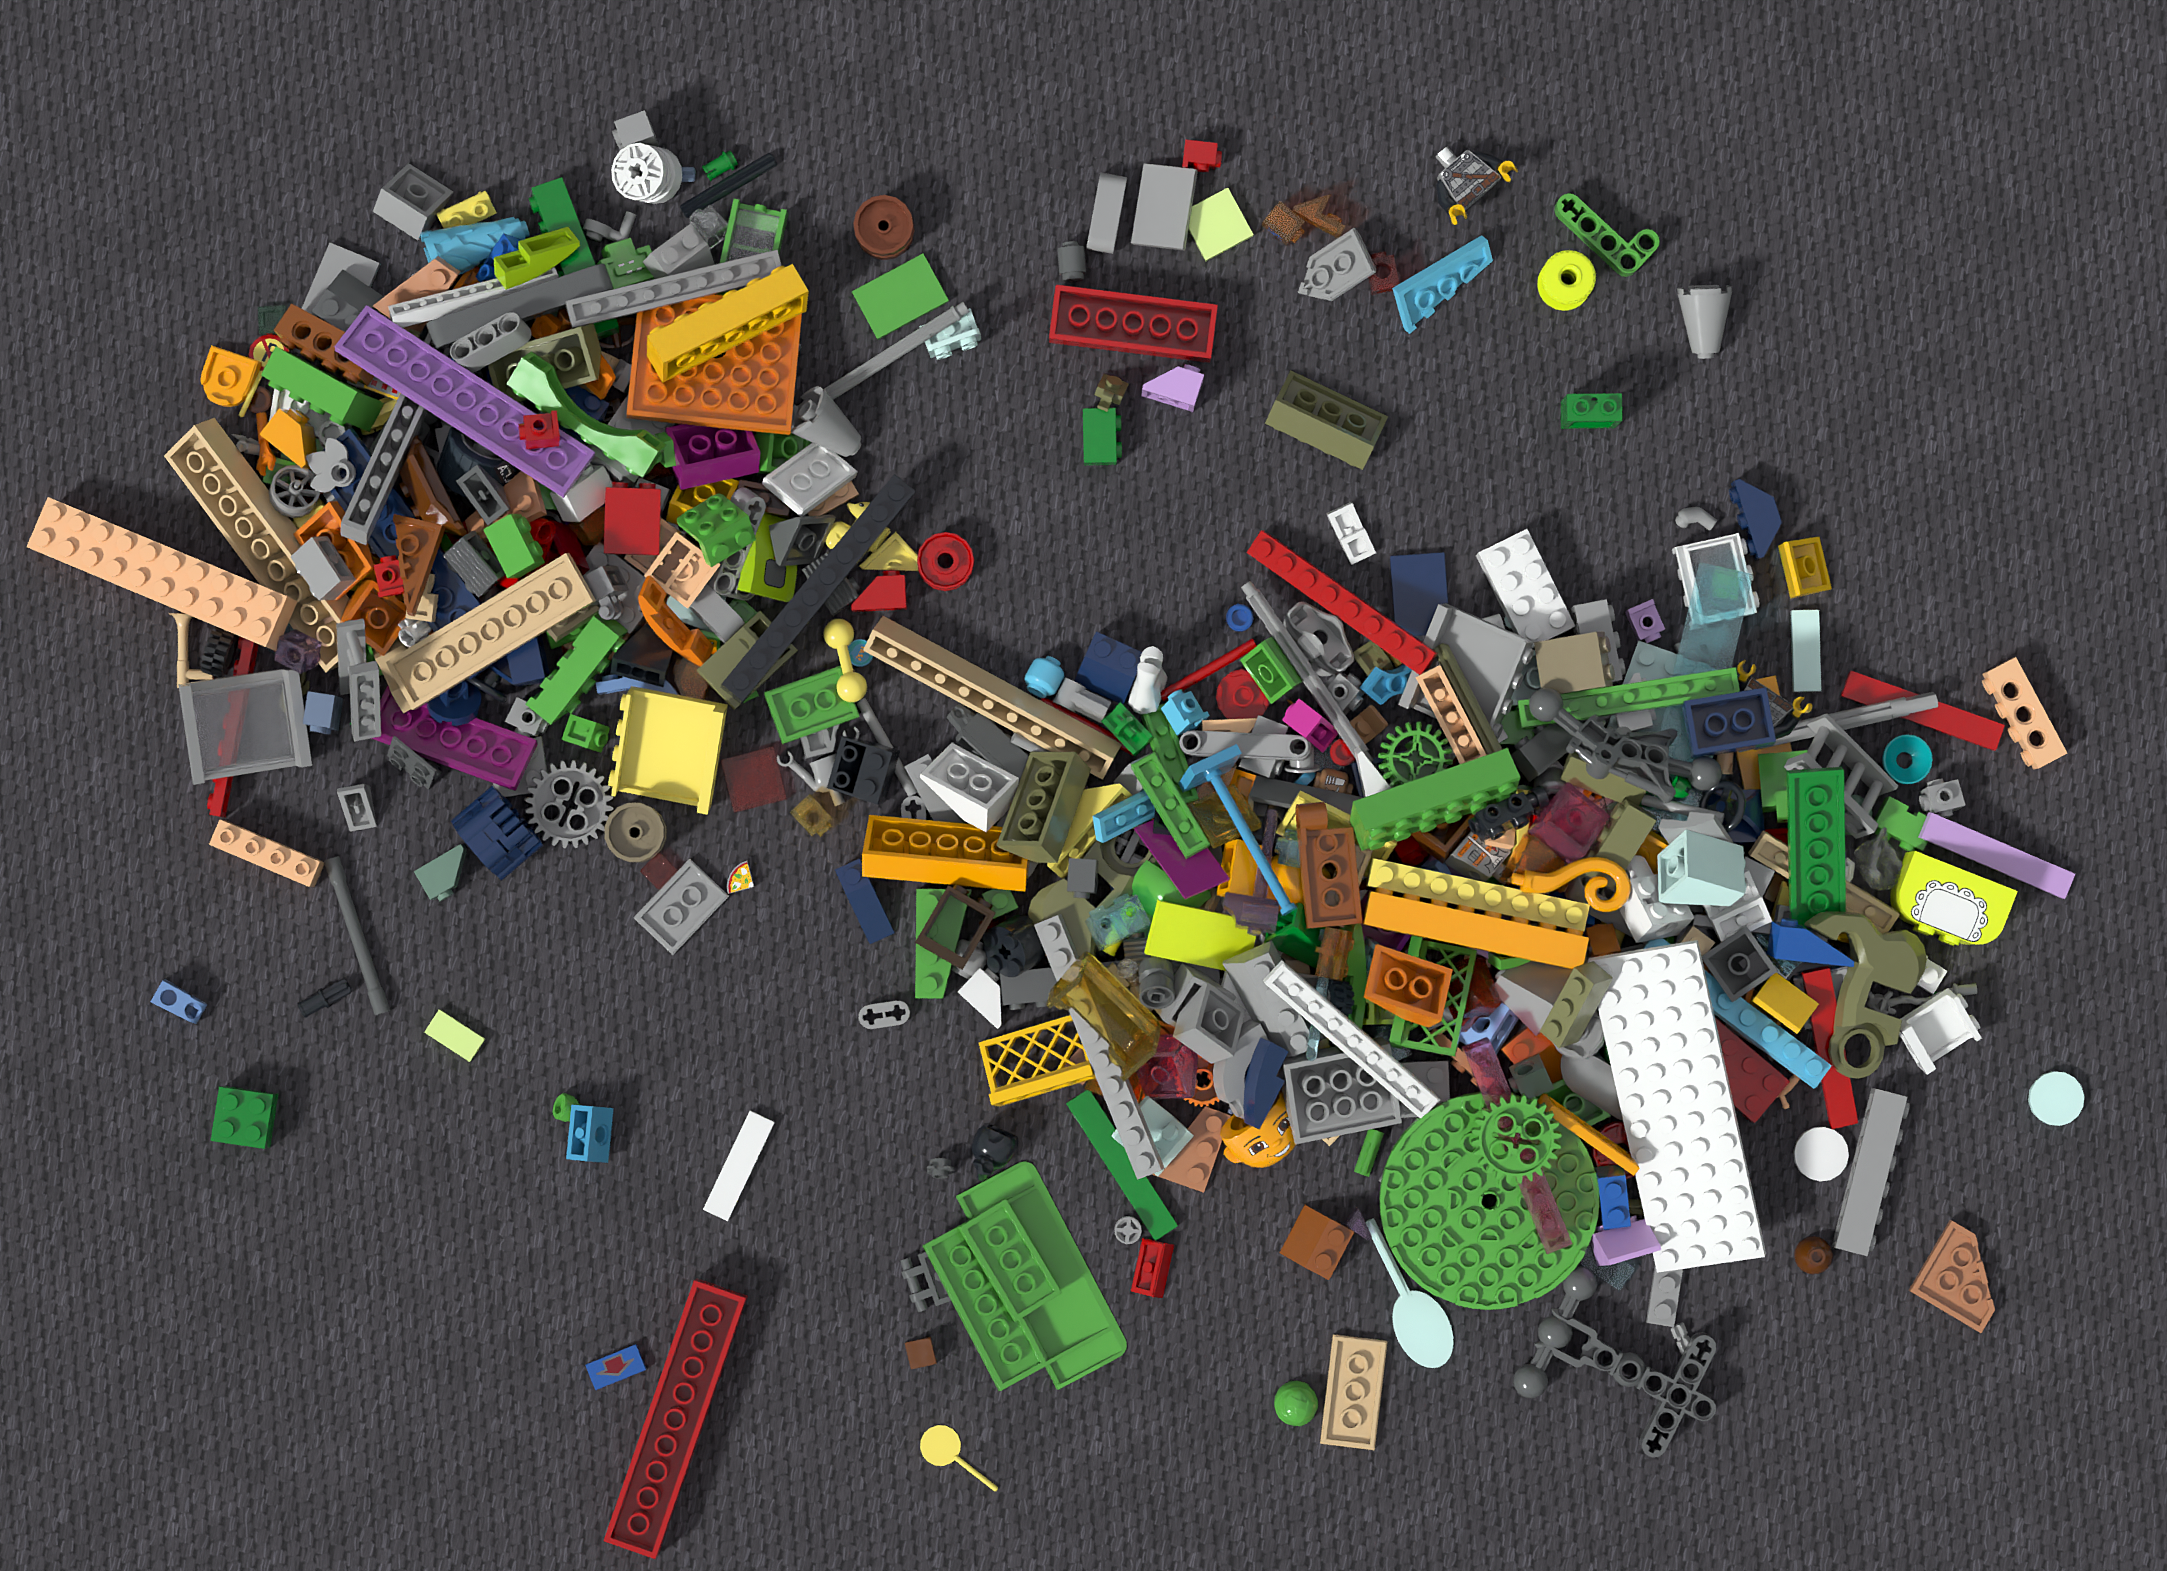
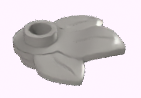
M327 438L325 451L315 452L306 456L308 465L316 474L310 487L319 492H330L336 486L346 487L355 480L356 470L354 465L348 461V451L340 441L334 438ZM342 468H344L347 472L345 478H342L340 476V470Z

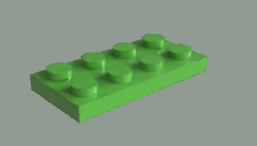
M1006 1199L958 1227L1014 1322L1062 1293Z

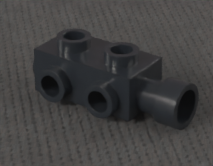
M1541 786L1530 789L1526 795L1524 792L1512 794L1503 801L1489 804L1486 808L1477 811L1475 816L1468 820L1469 827L1474 834L1478 835L1481 842L1489 838L1496 840L1502 837L1507 830L1512 828L1518 830L1526 826L1534 809L1539 810L1549 805L1548 795Z

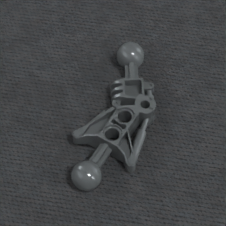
M1542 687L1532 693L1529 699L1530 712L1536 719L1543 722L1554 720L1574 736L1567 745L1566 750L1571 754L1577 752L1579 757L1586 762V771L1595 779H1604L1609 773L1625 779L1624 782L1657 795L1664 803H1670L1676 794V790L1669 780V774L1688 778L1692 786L1699 790H1711L1720 783L1722 776L1721 766L1715 759L1709 756H1700L1692 762L1669 758V746L1678 735L1675 729L1670 728L1659 732H1627L1626 735H1620L1612 726L1604 728L1606 723L1604 720L1597 722L1598 715L1596 714L1582 724L1563 708L1562 696L1557 690Z

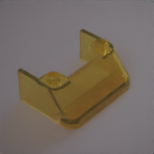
M1085 951L1052 987L1046 1006L1052 1008L1055 1005L1060 1010H1070L1073 1008L1109 1044L1108 1050L1110 1053L1108 1057L1114 1065L1122 1067L1120 1078L1125 1081L1156 1054L1161 1025L1157 1018L1096 957Z

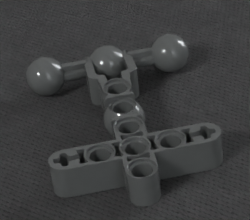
M1578 1266L1563 1281V1289L1566 1294L1559 1308H1551L1553 1315L1546 1317L1540 1323L1538 1328L1540 1341L1534 1343L1537 1351L1530 1364L1519 1367L1515 1372L1513 1378L1514 1388L1522 1397L1536 1398L1542 1395L1548 1384L1545 1370L1553 1355L1574 1367H1582L1586 1364L1599 1370L1607 1371L1622 1386H1635L1639 1390L1642 1387L1647 1394L1659 1401L1640 1436V1446L1646 1455L1653 1458L1659 1457L1666 1451L1684 1413L1700 1421H1708L1715 1415L1716 1405L1707 1394L1697 1390L1716 1352V1343L1707 1333H1695L1690 1338L1671 1376L1658 1369L1650 1368L1635 1353H1622L1620 1350L1615 1352L1609 1344L1597 1337L1598 1334L1592 1326L1573 1317L1580 1301L1592 1297L1598 1285L1593 1271L1587 1267ZM1572 1326L1589 1335L1588 1341L1582 1345V1353L1578 1357L1561 1350L1571 1341L1573 1335ZM1706 1339V1344L1709 1346V1348L1707 1350L1702 1349L1700 1351L1698 1356L1703 1360L1700 1363L1697 1359L1691 1357L1690 1355L1691 1353H1693L1695 1356H1697L1699 1348L1696 1346V1344L1698 1342L1703 1343ZM1601 1351L1611 1352L1612 1357L1608 1363L1601 1364L1597 1361V1356ZM1627 1363H1633L1636 1366V1371L1631 1376H1624L1622 1374V1367ZM1690 1363L1697 1366L1696 1374L1692 1377L1685 1376L1683 1374L1684 1367ZM1656 1375L1660 1377V1384L1657 1388L1650 1389L1646 1386V1381L1650 1376ZM1676 1388H1682L1685 1391V1395L1680 1401H1673L1671 1399V1392ZM1702 1400L1708 1401L1709 1409L1707 1412L1697 1413L1695 1410L1696 1404ZM1665 1412L1671 1413V1423L1664 1426L1660 1425L1658 1422L1659 1416ZM1653 1427H1656L1659 1431L1664 1432L1665 1435L1663 1436L1659 1432L1656 1438L1659 1446H1653L1649 1449L1647 1441L1648 1439L1652 1441L1655 1439L1657 1433Z

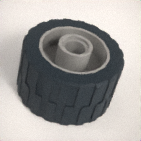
M452 426L437 463V473L442 482L453 492L468 498L456 481L474 466L480 465L492 478L503 486L494 467L505 460ZM510 464L517 475L521 470ZM503 469L504 481L509 469Z

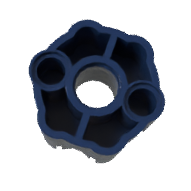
M492 785L456 815L451 822L459 836L480 861L502 881L543 846V843L537 837V833L533 831L532 827H526L529 825L523 817L518 818L521 814L517 809L510 810L513 807L512 803Z

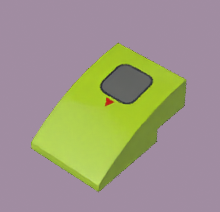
M767 513L763 514L755 535L756 540L752 542L741 570L737 590L784 602H789L793 598L797 565L779 566L776 563L769 525L789 519Z

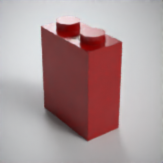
M612 482V487H606L604 554L659 556L661 489H656V484L639 483V488H628V483Z

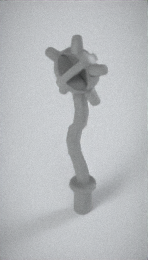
M1954 983L1952 988H1948L1955 995L1958 993L1962 996L1977 994L1976 983L1959 986ZM1869 991L1865 1007L1886 1015L1888 1013L1895 1014L1896 1010L1891 1008L1892 1006L1901 1003H1912L1916 1006H1921L1941 992L1928 998L1899 996L1890 999L1893 995L1892 991H1888L1885 995L1873 994Z

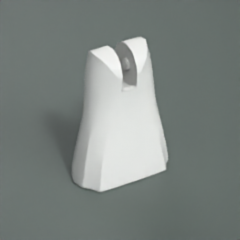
M1154 646L1146 648L1141 654V662L1137 666V675L1128 701L1133 711L1139 714L1157 711L1161 701L1160 692L1164 690L1167 681V675L1162 669L1163 654Z

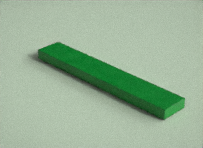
M1090 1089L1067 1102L1066 1104L1154 1240L1156 1241L1178 1226L1147 1177L1137 1180L1125 1148L1112 1137L1116 1129Z

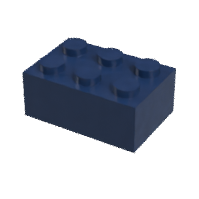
M1766 687L1686 700L1682 704L1691 759L1700 756H1713L1773 746L1776 742Z

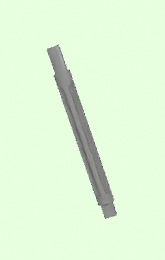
M1934 692L1828 715L1843 730L1937 708L1938 700ZM1814 718L1799 721L1789 735L1776 739L1773 746L1815 737L1816 734L1807 725V722Z

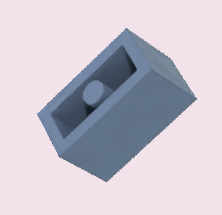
M308 691L303 724L310 726V731L330 735L331 730H339L343 698Z

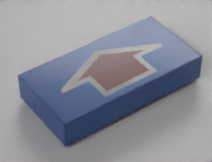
M637 1344L585 1365L595 1390L647 1369Z

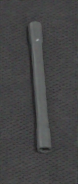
M340 857L327 859L324 861L330 882L334 887L368 989V996L374 1014L376 1016L389 1012L391 1010L384 989L380 984L347 885V878Z

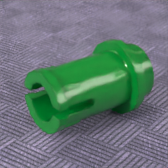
M723 151L722 155L703 165L702 168L704 172L708 173L706 175L709 180L712 181L730 169L732 171L735 170L734 167L738 163L731 151L726 153Z

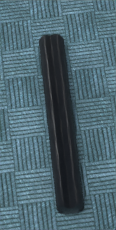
M771 153L763 155L681 204V211L686 218L692 217L776 167L777 162Z

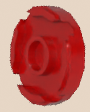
M1240 669L1230 672L1217 687L1216 701L1218 708L1228 719H1254L1258 715L1262 716L1269 706V700L1247 670Z

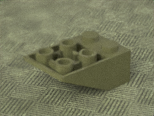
M761 611L740 628L696 670L734 710L740 703L720 687L727 676L770 626L771 622ZM792 644L751 694L785 665L798 651Z

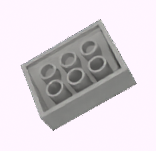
M1383 1037L1373 1039L1392 1055L1389 1042ZM1337 1046L1303 1052L1294 1057H1286L1278 1071L1279 1078L1285 1080L1281 1089L1295 1144L1402 1123L1398 1099Z

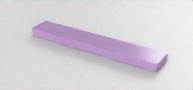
M1928 812L1918 837L2062 899L2066 898L2075 876L2070 871L1931 812Z

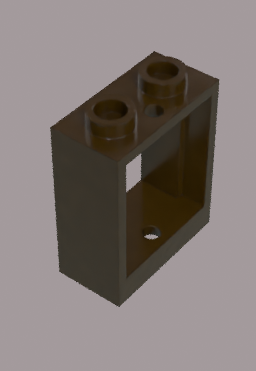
M955 884L953 888L949 885L947 886L915 943L963 970L993 919L995 912L991 910L992 904L980 897L977 902L968 897V890ZM950 895L985 915L984 920L962 957L927 937Z

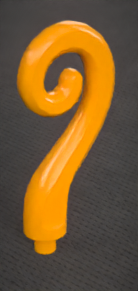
M1602 857L1579 859L1551 873L1525 870L1523 875L1513 873L1511 879L1512 884L1520 885V891L1540 894L1554 891L1587 872L1597 871L1606 873L1616 883V892L1611 899L1601 900L1596 893L1598 888L1608 885V880L1605 877L1596 876L1591 878L1585 885L1584 890L1588 904L1601 912H1611L1621 908L1628 900L1631 892V883L1626 871L1616 862Z

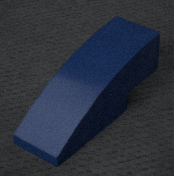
M1261 1037L1248 1068L1243 1104L1244 1123L1259 1130L1285 1081L1276 1075L1289 1052Z

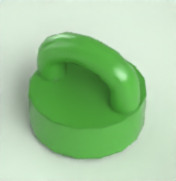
M565 1093L559 1095L553 1106L554 1118L570 1122L571 1105H580L577 1099Z

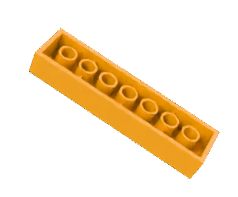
M1377 887L1375 892L1371 891L1368 894L1362 925L1574 969V967L1584 964L1589 938L1584 937V931L1565 928L1564 932L1555 931L1556 925L1538 922L1537 926L1528 925L1529 919L1515 916L1511 917L1510 921L1501 919V913L1484 911L1483 915L1475 914V908L1457 905L1456 909L1447 908L1448 902L1430 899L1428 904L1420 902V896L1404 893L1402 898L1392 896V890Z

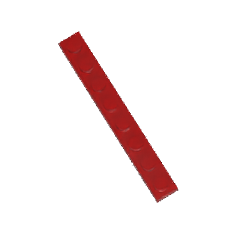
M1260 531L1246 552L1417 674L1425 673L1438 653L1266 531Z
M241 636L239 637L238 648L241 649L240 659L236 660L234 664V676L254 672L259 644ZM250 688L229 691L228 702L231 705L229 713L225 714L223 720V729H226L224 740H220L218 746V756H221L219 766L236 764ZM233 776L212 779L215 782L214 793H210L207 808L210 809L209 815L226 817Z

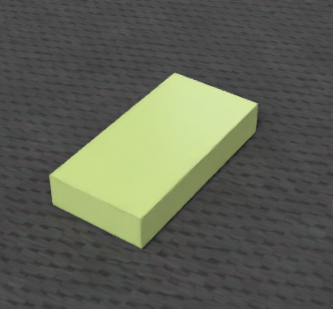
M441 1009L438 1010L425 1030L426 1034L469 1062L472 1061L485 1041L484 1037Z

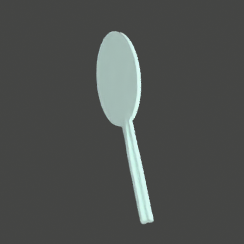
M1375 1219L1367 1220L1364 1224L1400 1294L1393 1307L1392 1320L1394 1331L1401 1347L1411 1359L1422 1366L1436 1368L1444 1365L1450 1358L1453 1350V1332L1447 1315L1441 1306L1429 1295L1420 1291L1409 1290Z

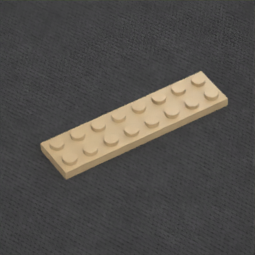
M565 553L388 660L386 664L411 709L415 710L594 603L596 599L570 553Z

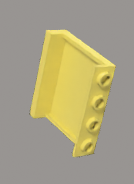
M631 686L628 693L622 695L620 710L624 711L623 720L619 719L616 735L620 736L619 745H615L612 761L617 762L615 770H611L608 786H613L611 796H616L617 792L621 791L698 806L697 813L708 815L713 800L728 705Z

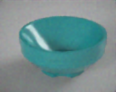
M1908 734L1895 737L1887 744L1883 751V768L1888 776L1898 783L1913 784L1919 782L1926 777L1932 767L1933 759L1929 746L1915 735ZM1901 752L1908 753L1912 758L1911 765L1906 769L1899 767L1896 762V758Z

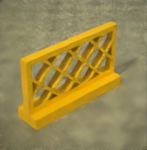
M1071 1015L979 1042L991 1094H989L991 1105L1000 1107L1096 1078L1083 1044L1078 1043L1080 1039L1078 1032L1074 1039L1062 1034L1066 1024L1073 1021ZM1059 1026L1058 1030H1055L1052 1027ZM1046 1029L1055 1033L1048 1047L1037 1041L1042 1030ZM1034 1033L1032 1038L1028 1036L1029 1034ZM1019 1037H1024L1030 1041L1023 1055L1012 1049L1014 1042ZM1059 1037L1071 1042L1065 1056L1053 1051ZM998 1044L1005 1048L998 1062L990 1058L989 1046ZM1034 1044L1046 1050L1039 1064L1027 1058ZM1075 1046L1084 1050L1085 1062L1075 1064L1069 1060ZM1009 1051L1021 1058L1014 1071L1002 1065ZM1050 1053L1062 1059L1055 1071H1049L1043 1067ZM1025 1061L1037 1067L1032 1077L1028 1079L1018 1075ZM1066 1063L1072 1065L1064 1068ZM1001 1068L1011 1074V1077L1006 1085L997 1088L995 1077ZM1041 1070L1046 1072L1045 1074L1039 1075ZM1016 1078H1018L1019 1080H1021V1081H1018V1082H1014V1080H1015Z

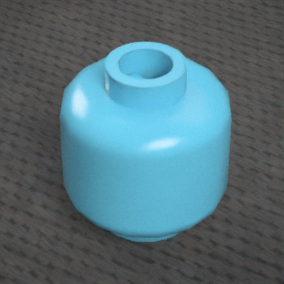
M1051 656L1036 658L1024 677L1027 690L1040 698L1054 695L1064 679V671L1060 667L1061 663Z

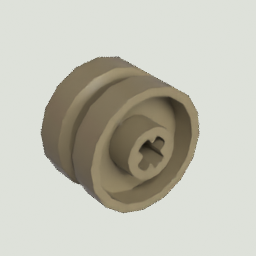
M626 803L617 807L609 815L605 824V840L608 848L618 858L628 862H646L655 858L663 850L667 840V826L663 816L655 808L643 803ZM634 827L640 830V835L636 838L631 836L633 833L632 828Z

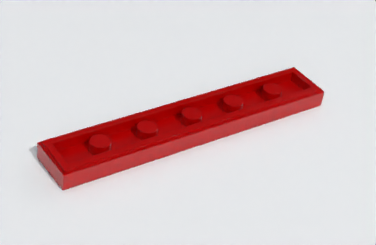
M1849 671L1841 697L1867 706L1919 694L1854 671ZM1938 702L1937 708L1899 717L1993 751L1997 749L2005 726Z
M1824 966L1802 971L1801 974L1805 994L1819 1003L1810 1016L1816 1054L1832 1065L1828 1048L1829 1041L1834 1032L1837 1004L1830 967ZM1844 1047V1057H1845V1060L1847 1061L1846 1053H1845V1047ZM1832 1065L1821 1080L1829 1126L1831 1129L1858 1124L1851 1080L1849 1077L1837 1072Z

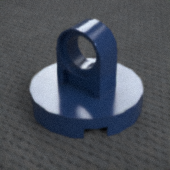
M464 680L427 702V709L430 716L437 722L442 723V720L452 722V726L467 724L478 715V710L481 707V694L475 685Z

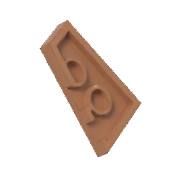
M520 471L503 486L510 510L495 522L509 514H521L528 522L547 515L537 480ZM476 510L465 520L468 533L473 530L476 531L480 539L487 543L489 540L483 529L490 525L486 524Z

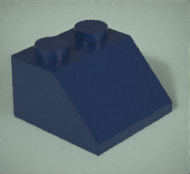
M1095 632L1074 682L1117 703L1121 702L1124 704L1136 678L1137 666L1141 662L1142 652L1099 632Z

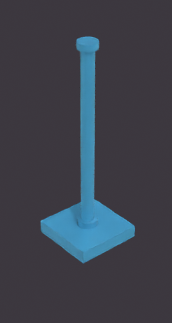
M1235 744L1189 766L1178 784L1183 793L1205 782L1213 784L1282 908L1280 912L1284 916L1294 911L1297 907L1295 903L1290 902L1221 778L1222 774L1231 770L1242 754L1238 745Z

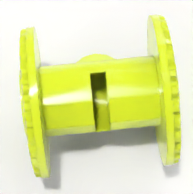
M1565 250L1554 254L1545 263L1538 276L1537 287L1542 300L1556 310L1567 311L1577 308L1587 299L1594 288L1596 281L1594 266L1585 255L1577 251ZM1561 277H1568L1571 280L1572 284H1564L1561 280Z

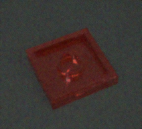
M774 747L721 760L734 813L787 800Z

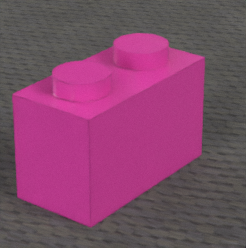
M1300 699L1288 707L1285 717L1282 719L1322 753L1338 735L1332 724Z

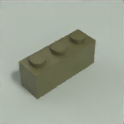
M1577 752L1569 753L1560 780L1568 782L1573 786L1586 789L1620 804L1626 798L1639 806L1646 793L1645 790L1624 782L1625 779L1609 773L1604 779L1591 777L1586 771V762L1579 757Z
M1625 798L1622 804L1618 803L1611 813V822L1607 827L1603 826L1596 837L1597 844L1593 850L1589 849L1585 853L1583 859L1588 857L1607 858L1626 870L1657 820L1654 814ZM1597 871L1585 873L1591 878L1596 876L1605 877L1608 880L1607 887L1612 890L1616 886L1615 880L1606 873Z
M1594 961L1574 967L1540 1032L1558 1048L1579 1042L1613 977Z

